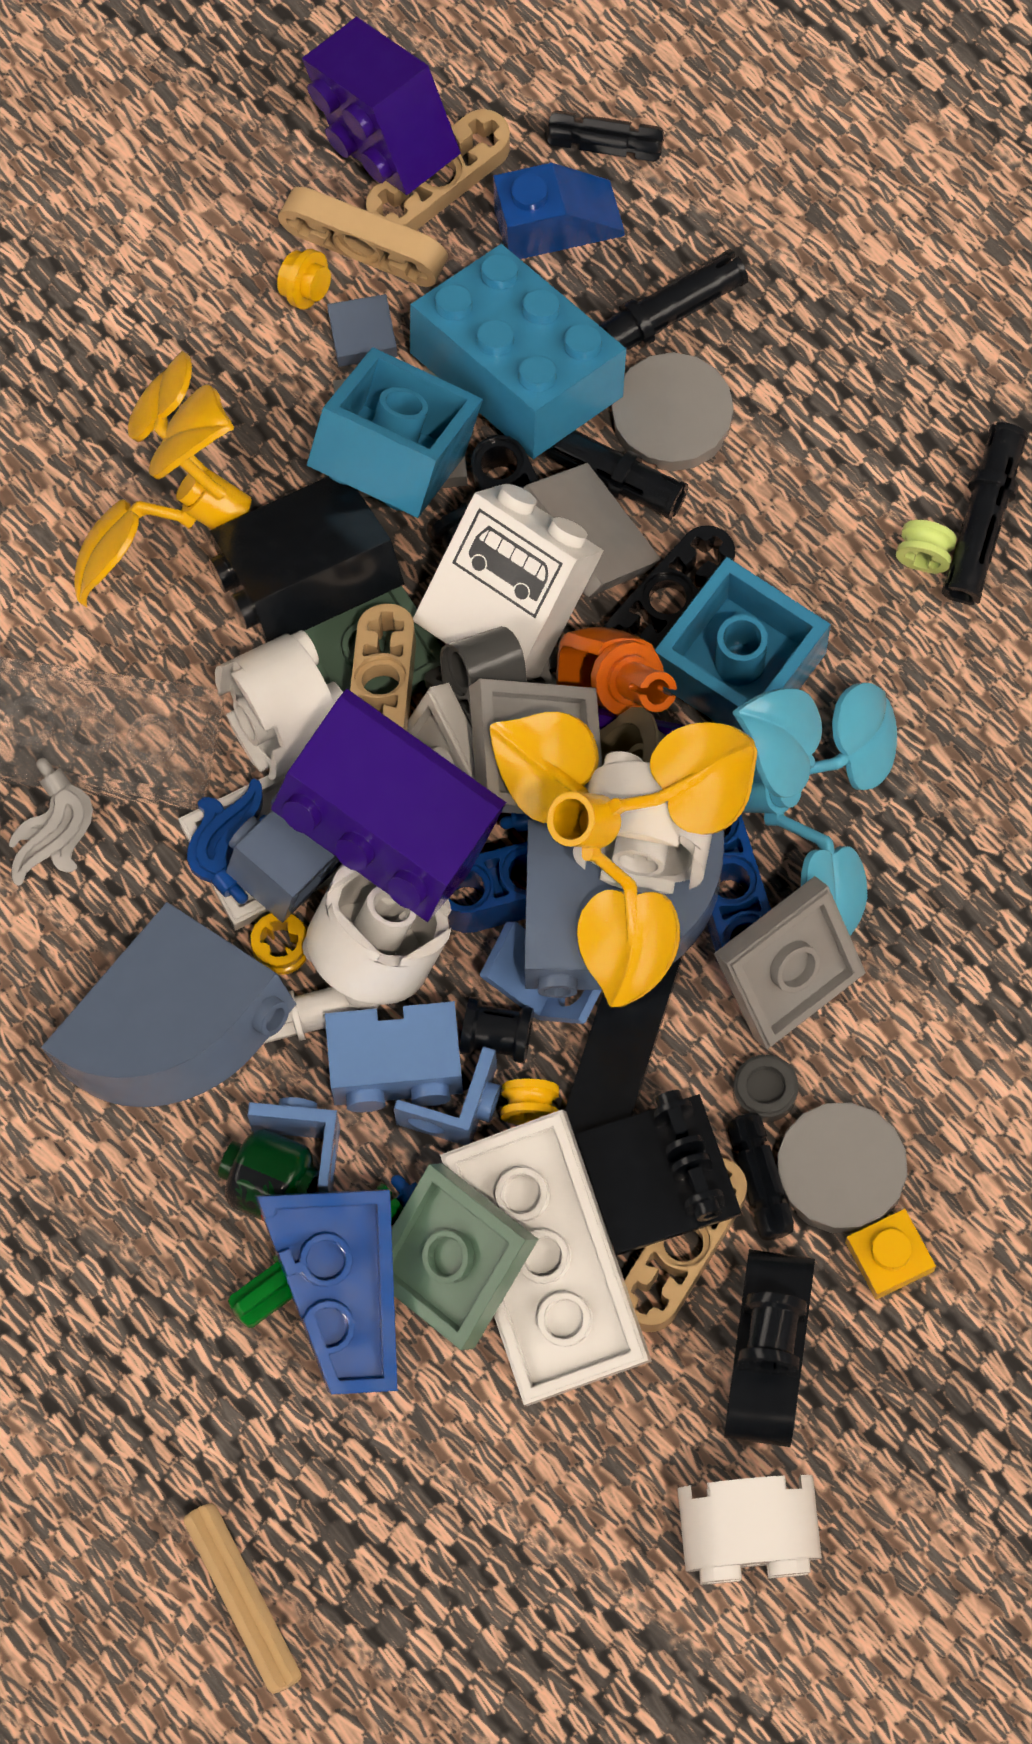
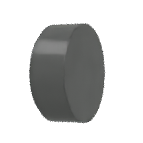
M773 1055L754 1056L746 1060L736 1072L733 1083L735 1104L743 1114L758 1113L763 1123L780 1120L793 1109L796 1103L799 1087L798 1078L793 1068L785 1060Z

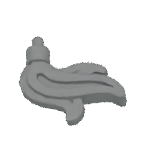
M45 758L38 759L36 766L44 777L39 782L49 797H51L49 809L40 816L24 821L13 832L9 840V847L11 848L17 846L20 840H28L16 853L12 862L11 879L17 886L23 883L26 873L48 857H51L53 865L59 871L71 873L76 870L77 864L71 859L72 852L86 833L92 819L93 807L90 797L80 788L71 785L62 769L59 768L55 771Z

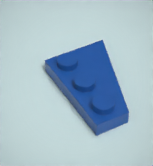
M390 1190L255 1195L327 1391L331 1395L398 1391Z

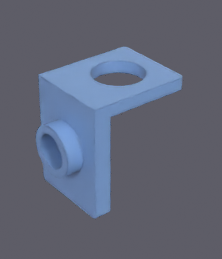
M506 922L480 972V977L521 1008L524 1006L533 1008L534 1018L538 1020L584 1024L602 989L584 990L581 997L569 1006H565V998L546 997L540 995L538 989H525L526 929L517 922Z
M483 1046L459 1118L397 1100L394 1106L396 1125L462 1145L472 1143L479 1120L490 1123L498 1103L501 1085L492 1083L497 1069L496 1050Z
M297 1097L281 1098L278 1105L250 1102L247 1116L252 1132L259 1129H267L279 1135L323 1139L318 1189L319 1192H333L340 1135L337 1110L317 1109L318 1105L314 1101Z

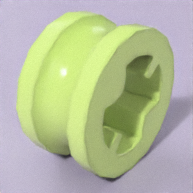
M912 520L905 523L901 535L904 541L898 545L896 557L899 562L911 569L933 574L944 573L949 570L951 556L948 552L955 549L957 542L955 533L946 526L928 520Z

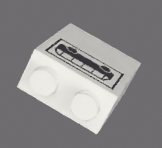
M502 484L474 493L413 620L446 644L501 626L507 627L514 633L522 648L528 682L540 677L604 550L586 539L588 534L580 525L565 518H554L537 507L536 498L528 491L512 484Z

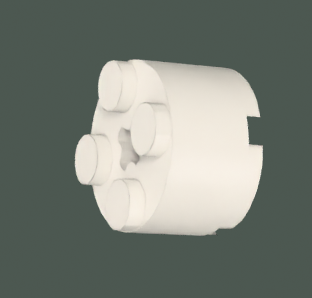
M302 630L292 635L283 634L217 666L215 669V682L219 696L230 692L233 699L234 710L227 713L226 716L235 736L259 772L270 768L268 779L272 781L287 774L328 712L343 693L335 682L325 683L316 666L319 663V658L310 637Z
M623 751L606 754L603 766L594 771L587 785L590 794L605 795L611 800L613 798L624 799L648 795L662 790L651 773L650 762H643L640 757ZM667 801L658 806L625 811L620 814L621 827L616 838L609 845L601 848V852L636 882L638 893L658 892L673 894L675 882L690 880L689 890L697 887L702 882L712 834L690 833L678 827L670 816ZM574 847V859L585 870L587 861L582 858V847ZM601 870L600 880L623 889L618 882L604 870Z
M342 865L334 875L308 926L302 945L303 953L312 962L319 975L335 990L345 995L347 1001L353 1007L360 1010L376 1009L380 1005L401 1002L414 995L421 988L449 939L451 932L448 919L451 912L449 898L430 921L426 922L410 909L397 904L389 894L360 873Z
M785 1475L707 1483L708 1489H706L707 1497L692 1499L691 1485L679 1487L677 1490L685 1570L687 1572L699 1571L700 1585L739 1582L742 1579L741 1568L767 1565L768 1579L809 1575L811 1572L810 1561L822 1559L813 1475H800L798 1479L799 1489H786Z

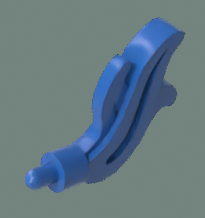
M255 778L250 781L247 792L226 809L215 798L204 797L198 801V808L204 813V818L193 834L187 852V862L192 873L201 880L212 883L225 898L232 896L239 904H245L248 901V895L237 884V881L226 873L234 850L229 846V842L237 830L249 818L253 816L258 818L263 806L262 785ZM262 815L259 818V821H261L267 815Z

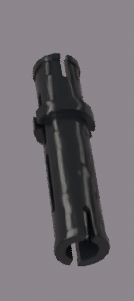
M728 249L712 259V261L698 269L692 270L652 295L638 302L633 299L619 306L620 312L600 323L599 326L620 342L627 350L636 345L643 348L654 342V335L661 332L664 328L684 319L722 295L748 283L746 268L739 256L735 258V252Z
M997 422L996 425L992 424L990 426L982 462L979 469L971 474L968 488L972 492L969 506L960 530L951 567L942 588V594L949 600L967 605L979 604L981 601L985 578L995 550L1005 510L1007 509L1008 502L1015 500L1019 484L1015 478L1020 458L1029 436L1023 428L1010 423Z
M577 430L541 454L568 469L588 463L614 498L622 500L624 497H627L664 515L669 520L678 513L687 495V483L680 482L643 464L640 455L632 451H627L623 454Z

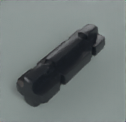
M556 110L552 112L549 118L547 141L552 146L570 149L572 143L580 144L579 150L627 157V152L635 153V159L654 162L659 160L662 153L664 131L660 126L641 123L639 129L631 128L632 122L591 115H584L583 120L576 119V113Z
M758 1113L739 1115L728 1121L727 1131L733 1150L739 1151L736 1154V1161L746 1177V1193L750 1206L757 1209L754 1212V1219L759 1236L765 1241L783 1238L793 1232L794 1221L788 1203H782V1200L785 1199V1192L770 1145H764L767 1141V1134L762 1118Z

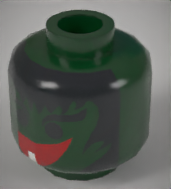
M259 1129L253 1131L243 1144L234 1140L230 1143L221 1160L218 1177L227 1180L225 1197L232 1208L264 1221L255 1195L315 1193L320 1170L313 1167V1156L308 1147L267 1129Z

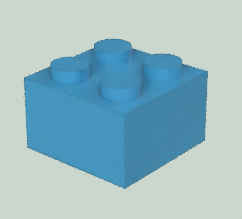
M372 347L323 407L306 466L329 476L340 484L349 485L366 493L395 510L404 511L419 518L464 458L483 399Z
M726 557L655 649L663 665L664 672L671 675L677 685V690L663 688L716 723L734 726L743 731L732 713L733 710L764 692L776 689H800L826 655L831 624Z

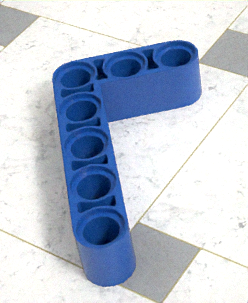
M742 815L726 828L728 835L724 838L721 882L729 880L738 882L747 892L737 899H726L718 894L714 910L707 923L715 952L771 910ZM528 841L479 854L470 873L456 890L463 887H471L481 892L483 897L471 906L455 904L449 897L451 912L448 919L449 927L452 930L471 933L504 925L506 922L526 919V890L514 885L512 879L517 874L527 871Z

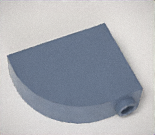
M528 820L525 989H538L540 995L552 998L571 997L577 994V990H600L601 987L587 969L580 953L577 937L578 921L582 910L596 894L604 890L624 891L600 880L602 869L592 862L587 861L584 870L574 859V847L563 846L556 842L549 833L547 823ZM724 830L712 834L702 882L690 890V880L675 882L673 894H664L671 900L680 924L679 947L673 963L683 956L696 942L714 910L721 883Z
M166 902L41 1048L66 1079L96 1098L109 1103L131 1107L170 1105L198 1096L231 1077L246 1064L269 1037L282 1029L289 1013L296 1006V1002L276 972Z

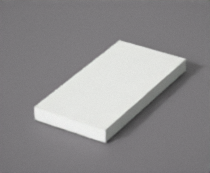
M556 1111L440 1155L445 1166L539 1239L494 1314L524 1405L529 1406L652 1361L566 1111Z

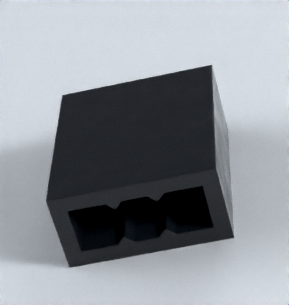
M329 476L210 530L218 554L209 559L213 573L224 593L232 589L235 590L236 593L231 595V599L244 627L248 629L256 625L266 642L283 634L292 635L300 630L305 631L404 585L391 539L359 491L349 485L340 484Z

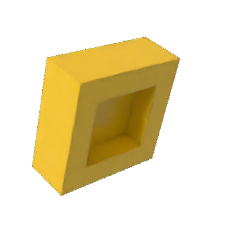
M906 1209L846 1237L845 1243L875 1300L935 1271L936 1265Z

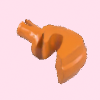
M589 627L567 632L560 641L557 657L556 685L596 688L598 706H602L607 711L617 715L622 714L631 707H643L655 713L663 712L675 701V695L663 691V687L677 690L675 680L671 675L664 672L663 665L653 645L646 640L615 628Z

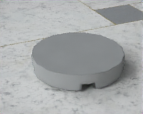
M671 352L649 356L629 368L624 376L623 397L612 404L611 416L615 436L626 452L632 451L640 455L644 461L656 464V469L672 472L695 468L718 453L729 434L734 406L730 388L716 368L696 356Z
M826 1103L803 1113L786 1131L776 1160L777 1170L785 1192L784 1197L788 1204L796 1211L795 1214L808 1225L830 1233H855L882 1220L898 1204L908 1175L906 1149L895 1128L876 1111L854 1103Z

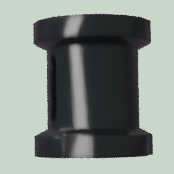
M470 996L463 1022L460 1054L470 1055L474 1049L482 1051L484 1046L496 1050L498 1054L510 1055L515 1062L525 1064L532 1032L534 1009L524 1006L521 1011L486 1006L482 1005L480 998Z

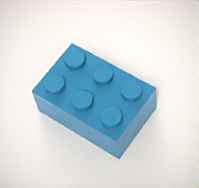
M503 244L498 245L410 304V353L438 378L482 398L483 401L479 413L505 436H510L517 440L524 448L526 454L532 459H535L623 397L627 348Z

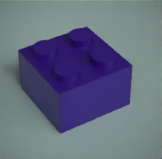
M357 16L302 58L311 83L307 85L308 93L316 106L324 112L329 124L325 129L328 141L342 157L348 158L351 155L360 161L369 175L378 183L387 181L402 193L408 195L461 154L429 66Z

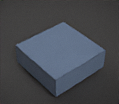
M386 294L327 304L338 367L359 364L372 347L393 357H398Z

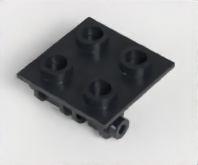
M679 1090L667 1091L656 1097L655 1100L658 1108L575 1134L616 1256L742 1215L700 1094L683 1099Z

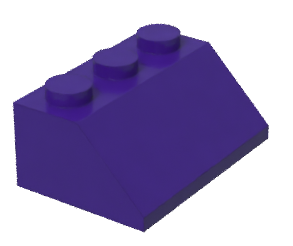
M346 689L288 770L271 810L282 817L294 830L304 833L335 855L344 866L357 871L385 891L397 904L410 909L423 920L429 922L470 873L507 802L363 699Z

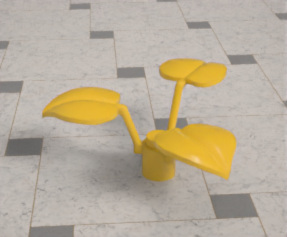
M181 351L168 365L166 370L159 374L145 389L137 401L128 423V436L136 442L143 441L154 429L163 439L150 462L149 473L152 477L161 479L179 465L188 473L181 482L176 494V499L183 503L182 509L178 510L143 501H137L131 506L128 501L121 499L100 517L82 544L75 568L74 584L78 602L86 608L89 593L115 567L132 544L137 532L139 518L145 515L178 521L188 529L197 520L212 530L249 512L252 501L251 497L205 467L195 456L197 452L227 432L234 430L231 420L223 409L218 391L208 384L201 386L180 406L168 425L167 416L181 404L191 380L192 362L190 356L184 351Z
M543 712L520 719L491 724L490 735L496 763L502 779L518 807L533 820L547 823L550 835L559 844L569 847H582L583 860L593 861L622 886L624 892L620 890H604L590 899L581 912L578 921L577 937L583 961L601 987L609 1006L623 1007L636 1001L651 991L662 980L672 965L680 941L679 919L671 900L666 895L658 892H645L637 895L636 882L601 852V848L609 845L616 838L621 827L620 814L625 811L658 806L667 801L672 820L678 827L687 832L708 835L728 828L742 814L750 797L757 759V748L755 747L754 740L742 730L722 723L703 722L677 728L659 742L650 759L651 773L662 790L648 795L624 799L613 798L611 800L605 795L590 794L588 789L584 787L598 768L599 753L593 733L579 718L563 712Z

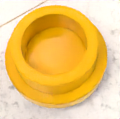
M307 249L303 252L299 250L292 251L284 259L277 277V288L280 295L286 297L291 306L305 310L326 295L331 282V272L328 268L326 256L320 251Z

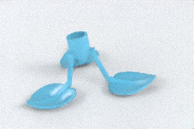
M856 683L848 687L835 704L832 718L833 738L840 753L830 759L815 761L812 754L817 749L821 740L822 722L814 700L808 693L799 689H776L764 692L746 701L732 712L743 731L754 740L755 747L757 748L752 789L742 813H764V822L767 826H780L818 846L819 850L810 851L804 859L801 871V886L814 876L825 883L830 889L847 931L851 936L862 918L867 902V879L859 855L849 846H839L834 849L833 840L829 836L784 816V812L799 802L801 792L806 786L810 774L837 770L846 766L848 780L854 789L868 790L881 784L891 771L897 748V726L893 708L888 698H886V692L875 684Z

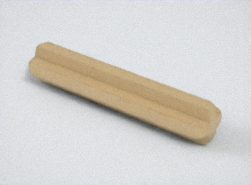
M209 1503L192 1510L184 1517V1525L268 1691L275 1694L292 1687L301 1679V1672L216 1505Z

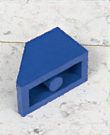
M555 163L493 175L494 210L503 244L519 259L625 235L612 185L608 179Z

